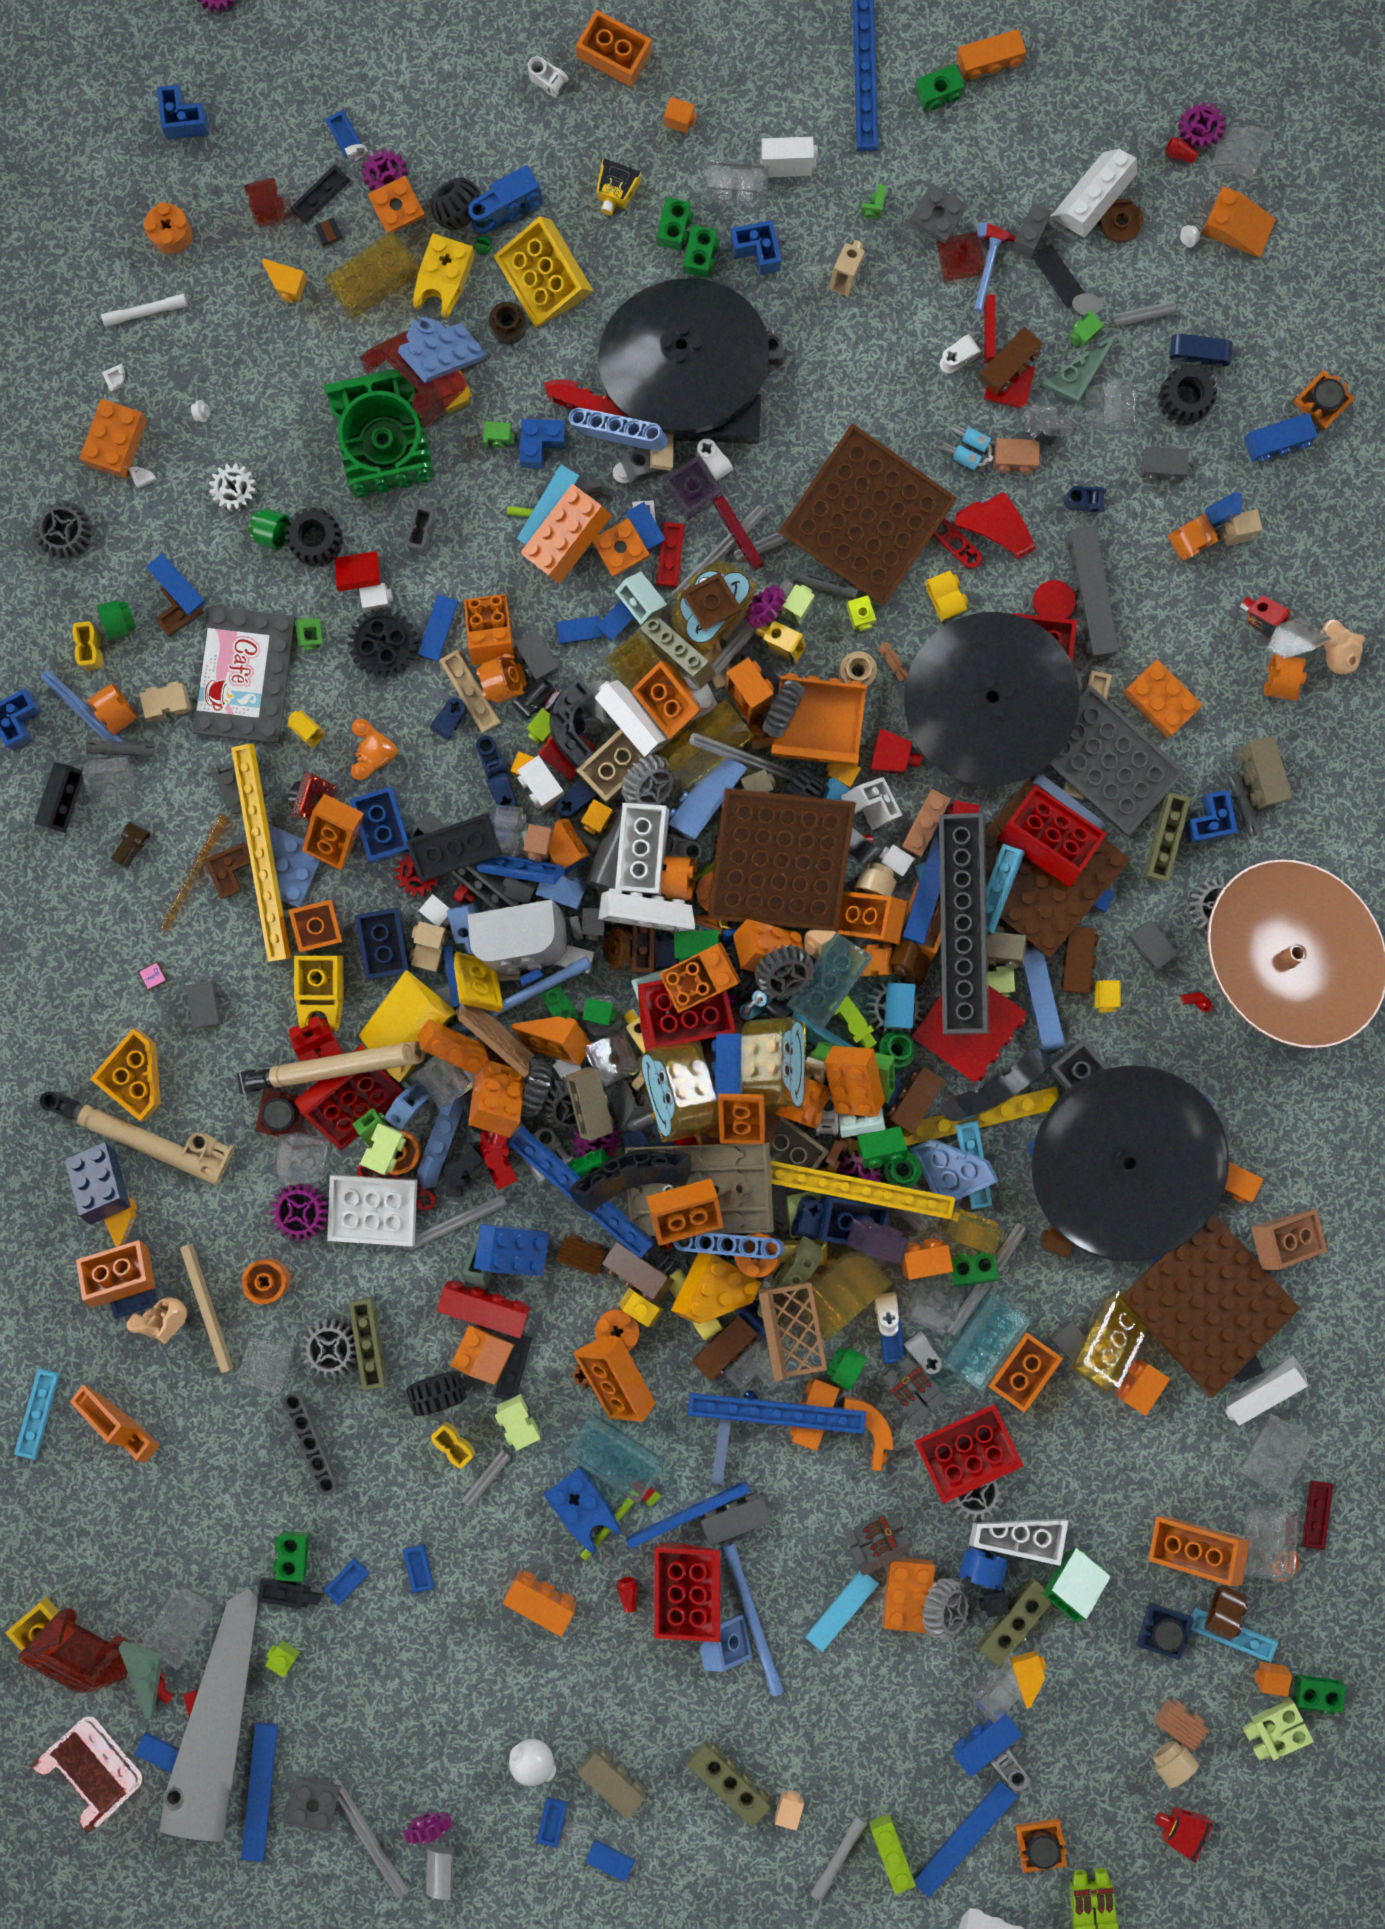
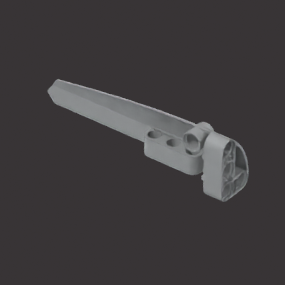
M249 1588L227 1601L168 1787L163 1797L164 1802L159 1829L161 1833L215 1842L223 1841L225 1837L228 1817L227 1810L234 1779L241 1717L258 1605V1597ZM171 1791H178L181 1799L173 1802L169 1798V1793Z

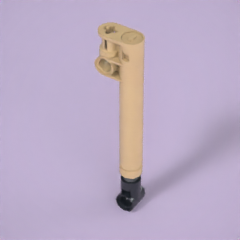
M419 1041L283 1064L273 1066L271 1069H261L257 1072L256 1070H249L236 1074L240 1094L259 1091V1088L267 1089L273 1086L279 1088L423 1062L425 1055L424 1051L421 1050Z
M57 1091L45 1092L39 1100L40 1106L44 1110L52 1111L70 1120L74 1118L77 1120L78 1125L87 1127L96 1133L216 1186L220 1183L235 1150V1145H224L218 1142V1139L203 1132L191 1135L186 1146L182 1147L106 1112L95 1109L90 1105L86 1104L82 1107L80 1102ZM52 1095L56 1098V1104L53 1107L49 1104V1098ZM199 1136L205 1140L202 1148L196 1145V1139Z

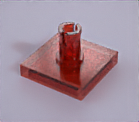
M978 232L950 236L945 244L936 239L943 282L983 275L985 265Z

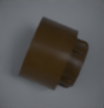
M501 302L491 310L489 324L491 332L497 341L503 344H515L525 336L527 322L525 313L519 305L513 302ZM507 320L513 321V324L510 326L503 325Z

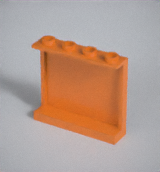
M785 673V676L780 675L779 690L785 681L791 680L805 687V693L784 735L781 738L773 737L774 744H772L771 756L857 766L867 686L863 685V682L850 681L849 684L841 683V680L836 678H829L828 681L819 680L817 676L798 678V675L793 673Z

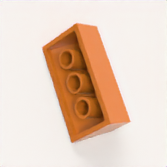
M604 1336L575 1350L573 1354L608 1418L643 1422L656 1403L622 1339Z

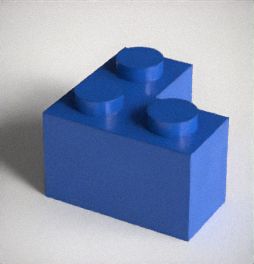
M179 85L157 87L161 129L167 140L209 135L208 116L202 103L185 105L184 95Z
M773 220L731 228L730 239L735 259L755 255L759 275L781 270V256Z
M522 419L520 441L521 468L543 469L544 448L565 449V420Z
M25 688L0 701V737L5 747L13 751L33 741L24 721L42 713L33 693Z
M1229 790L1209 793L1201 797L1205 817L1190 819L1185 822L1189 844L1237 833L1238 830Z

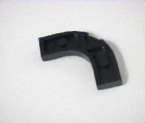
M579 677L575 678L557 696L549 716L550 732L554 743L576 769L593 754L578 737L573 726L575 711L592 694Z

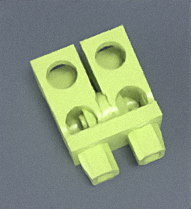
M1290 1697L1282 1700V1703L1251 1717L1253 1722L1243 1727L1249 1741L1258 1737L1262 1740L1261 1743L1252 1747L1259 1760L1271 1757L1274 1761L1279 1756H1284L1314 1742L1295 1703Z

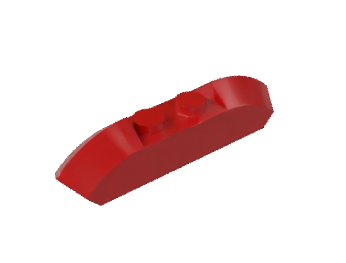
M558 379L543 383L548 398L553 403L571 410L584 408L625 417L614 406L608 396H597L591 390L584 387L579 389L578 382Z

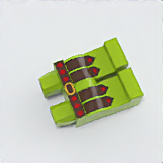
M848 995L842 997L826 1009L830 1016L837 1014L841 1019L845 1032L851 1036L848 1039L852 1044L858 1043L861 1048H871L877 1043L870 1034L874 1029L871 1025L867 1026L866 1020Z
M1094 1869L1095 1880H1087L1085 1870H1074L1073 1881L1070 1882L1072 1928L1119 1929L1115 1911L1114 1887L1106 1869Z

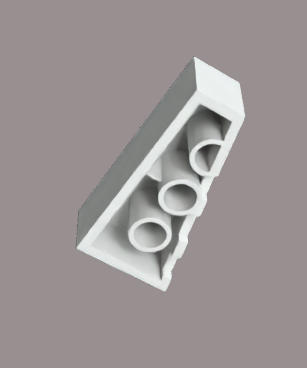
M1068 1520L973 1522L969 1545L1061 1566Z

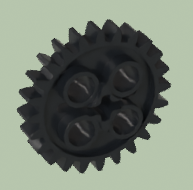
M382 608L379 609V614H376L372 609L370 617L363 613L365 620L356 619L359 626L351 627L355 634L348 635L353 640V642L348 643V646L354 649L349 654L356 656L353 662L355 664L360 663L358 667L360 670L366 668L367 675L374 671L376 678L382 673L386 679L390 672L395 677V670L403 673V665L408 668L410 667L407 662L408 659L415 660L411 653L418 652L417 648L413 647V645L419 643L417 639L413 638L417 635V632L414 630L410 631L413 628V624H406L408 620L406 616L400 619L401 614L399 611L393 616L390 608L386 614H384ZM383 625L384 629L381 633H374L375 626ZM370 634L380 641L386 640L390 646L400 649V652H395L386 645L380 646L376 640L367 638L366 635ZM395 635H403L401 642L394 643L392 641ZM370 643L374 645L371 652H364L365 645ZM387 653H392V660L384 662L383 656Z

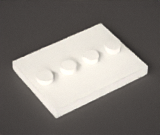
M330 1175L327 1241L414 1246L417 1180Z

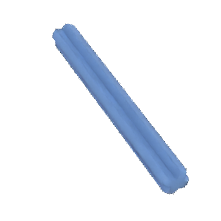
M45 670L41 674V679L105 741L112 739L114 742H123L117 734L112 735L107 729L104 722L101 723L94 712L52 671Z

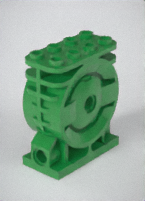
M409 366L324 385L331 413L334 419L339 422L338 438L342 462L345 467L348 488L353 495L363 498L369 496V493L374 491L385 493L390 491L392 487L407 488L414 482L419 481L424 484L432 481V478L435 477V471L423 423L414 409L418 403V397ZM388 417L396 418L403 422L405 425L409 426L403 427L398 421ZM382 438L389 439L385 445L379 444ZM412 447L409 453L406 455L408 448ZM366 458L369 462L377 466L384 467L395 464V467L390 469H380L379 467H372L368 465L365 461L359 462L357 460Z

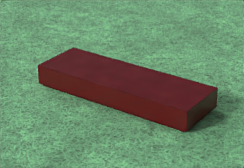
M1310 1480L1301 1545L1303 1547L1325 1550L1333 1483Z

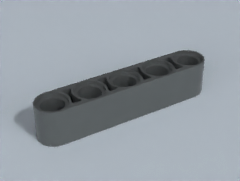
M292 1391L283 1399L284 1411L316 1490L321 1495H330L339 1485L338 1476L305 1395L301 1391ZM291 1396H295L298 1398V1407H294L290 1404L289 1400ZM299 1417H304L307 1420V1427H301L298 1424ZM308 1437L315 1440L316 1446L314 1448L306 1444ZM315 1458H320L324 1461V1468L316 1467L314 1463ZM323 1479L331 1480L332 1488L324 1487Z

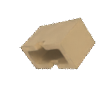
M1258 509L1241 512L1240 515L1222 525L1220 536L1222 541L1226 542V546L1252 541L1255 535L1262 531Z
M170 682L166 684V687L159 689L158 687H150L145 689V692L139 693L145 719L150 722L167 718V713L174 712L176 716L192 712L187 688L182 683Z

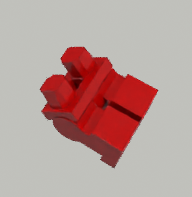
M315 1016L309 1019L307 1026L303 1028L294 1026L289 1029L293 1050L300 1061L345 1054L325 1018L320 1019Z
M482 1130L479 1149L495 1186L500 1190L518 1181L507 1157L509 1153L506 1144L508 1137Z

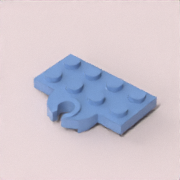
M420 317L419 321L414 320L406 335L409 342L400 345L398 353L424 383L483 361L487 356L486 351L461 323L445 328L441 323L426 317Z

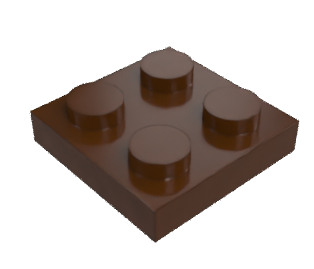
M720 572L682 592V597L703 632L738 614L742 610Z

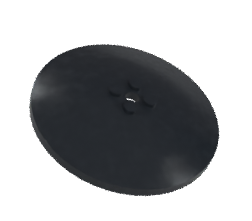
M694 278L674 279L657 283L629 298L609 320L603 332L598 353L602 384L611 402L625 417L656 423L665 434L686 435L716 428L740 414L755 398L765 380L769 365V344L765 326L757 311L743 296L722 284ZM680 343L687 344L685 349L676 348Z
M983 612L964 616L952 621L934 633L914 658L908 672L904 691V711L908 729L924 757L946 775L961 782L978 786L1013 784L1033 776L1049 765L1069 740L1075 727L1079 709L1078 681L1072 662L1064 648L1048 631L1038 624L1021 616L1002 612ZM990 691L996 692L999 696L998 701L995 703L988 702L986 699L987 693Z

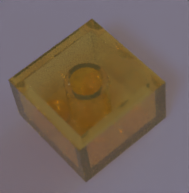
M636 632L605 658L630 691L662 661L639 632Z

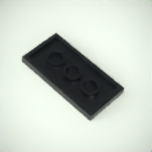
M489 813L406 841L420 882L503 854Z

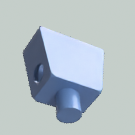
M478 902L456 906L447 910L454 941L456 944L464 943L466 954L473 953L468 933V914L479 913Z
M415 1080L395 1099L384 1116L389 1122L387 1125L402 1131L417 1116L433 1093L418 1080ZM408 1100L414 1101L412 1106L407 1103Z

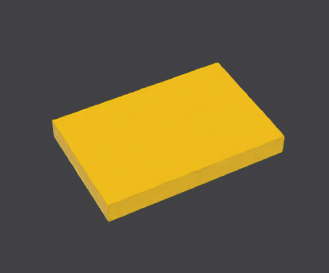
M455 952L453 959L459 1003L500 1013L503 1004L498 973L491 970L476 956Z

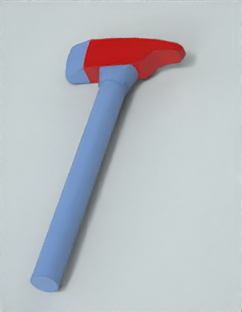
M984 222L978 224V237L989 240V250L974 307V312L982 313L999 245L1006 241L1015 242L1016 239L1014 235L1004 229Z

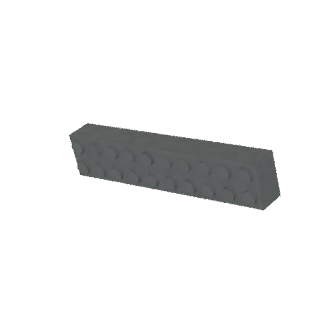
M984 813L939 815L943 1034L945 1036L989 1035Z

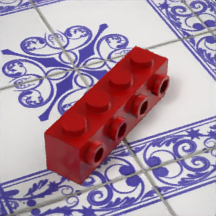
M448 1280L443 1287L436 1312L521 1338L531 1307L522 1301H511L505 1299L503 1295H492L484 1292L481 1288H471L464 1286L460 1281Z

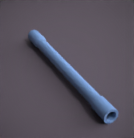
M585 956L557 973L503 1000V1008L500 1013L491 1010L486 1011L493 1017H496L553 986L587 971L592 966ZM458 1022L450 1027L452 1030L464 1034L471 1031L462 1022Z
M731 1542L723 1545L722 1549L727 1564L731 1569L765 1671V1678L772 1696H778L784 1690L778 1672L775 1669L740 1564L735 1543Z

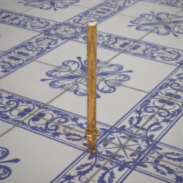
M220 814L214 827L209 829L206 842L159 927L162 930L168 931L205 862L204 859L208 857L216 840L219 841L222 835L220 832L228 819L227 816Z

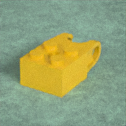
M432 233L418 272L413 297V308L419 310L428 298L438 297L442 300V318L447 319L450 316L460 295H462L475 258L473 246Z
M294 956V1000H296L300 1028L308 1025L307 1022L316 1011H321L327 1017L330 1030L333 1032L338 1031L344 1000V956ZM316 975H322L321 982L319 979H316Z

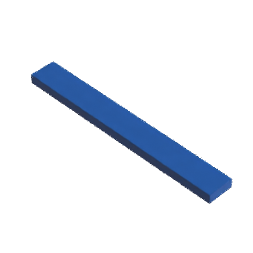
M852 0L856 151H878L874 0Z
M521 1126L506 1144L575 1202L569 1193V1189L581 1177ZM608 1200L597 1208L593 1214L585 1211L639 1259L655 1243L650 1236Z
M690 1392L687 1416L864 1434L866 1411Z

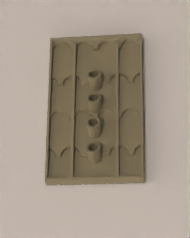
M765 1142V1144H707L625 1148V1154L647 1149L651 1150V1152H665L666 1149L690 1154L691 1172L685 1185L711 1178L718 1196L724 1228L710 1231V1233L774 1232L769 1142ZM656 1183L627 1189L628 1218L648 1236H655L646 1196L680 1186Z

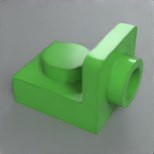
M878 184L877 192H872L871 204L862 203L860 215H864L865 218L870 220L881 218L887 185Z

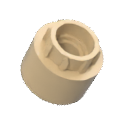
M861 651L848 654L842 660L839 668L841 683L850 684V681L863 682V685L867 686V689L872 685L877 674L875 660L869 654ZM855 667L861 668L863 675L855 676L852 673V669Z
M870 863L867 868L861 870L854 891L856 893L892 896L897 883L894 879V871L885 865Z
M1176 1741L1166 1743L1153 1756V1761L1156 1763L1154 1769L1169 1788H1174L1184 1783L1199 1767L1198 1762L1183 1744L1179 1745Z

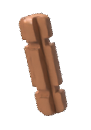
M888 642L881 644L878 647V651L882 656H885L884 659L892 671L897 673L896 676L899 681L907 679L908 670L906 667L903 668L904 664L897 654L891 650L890 644Z

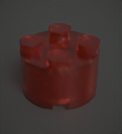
M268 177L244 185L246 196L249 195L248 204L258 228L286 219L285 206L282 198L278 197L276 191L278 188L274 177Z

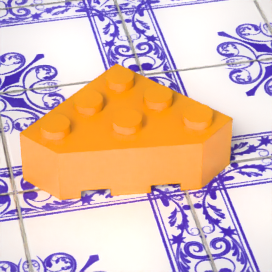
M133 1028L90 1080L139 1121H147L161 1105L156 1042L140 1029Z
M698 1252L671 1311L688 1321L702 1324L753 1303L762 1282L745 1275L740 1269L715 1254Z

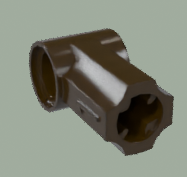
M129 822L123 829L121 841L110 859L129 868L139 849L145 846L144 842L147 838H150L151 833L133 822Z

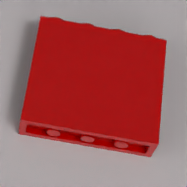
M989 985V1035L945 1036L943 1034L941 993L924 1016L922 1022L919 1023L918 1028L911 1034V1037L974 1083L977 1080L981 1082L988 1073L986 1068L990 1062L994 1064L1000 1057L1001 1053L998 1051L1003 1045L1007 1046L1013 1039L1012 1032L1016 1027L1020 1029L1027 1018L1024 1016L1027 1012Z

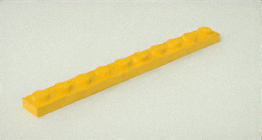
M245 744L232 747L268 962L291 958L255 746L254 744Z
M1057 1087L1014 1096L1000 1106L967 1120L951 1121L942 1114L922 1119L913 1135L908 1138L903 1136L905 1144L908 1146L929 1139L957 1134L955 1124L977 1120L978 1126L981 1128L1046 1112L1059 1098ZM850 1137L845 1138V1140L849 1141L847 1146L849 1154L851 1155L854 1150H857L858 1155H860L857 1141Z
M770 1160L771 1184L947 1219L952 1218L955 1197Z

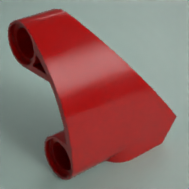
M1004 492L997 494L984 503L974 502L956 513V527L978 533L998 543L1014 554L1018 560L1036 550L1035 543L1022 517Z

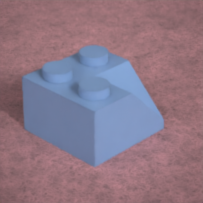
M563 874L555 885L540 882L536 896L544 900H553L560 906L579 912L588 887L584 885V881L572 877V880H568Z

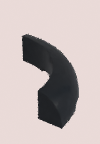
M1043 1048L1029 1050L1019 1061L1011 1066L1012 1072H1006L1000 1077H995L975 1092L968 1091L951 1096L939 1111L948 1120L962 1121L979 1116L1000 1106L1026 1089L1049 1069L1050 1060Z
M647 1149L626 1153L603 1162L601 1167L591 1174L588 1172L570 1187L569 1193L581 1208L593 1214L597 1208L611 1197L636 1186L656 1183L684 1186L691 1172V1156L688 1153L666 1149L665 1152H651V1150Z

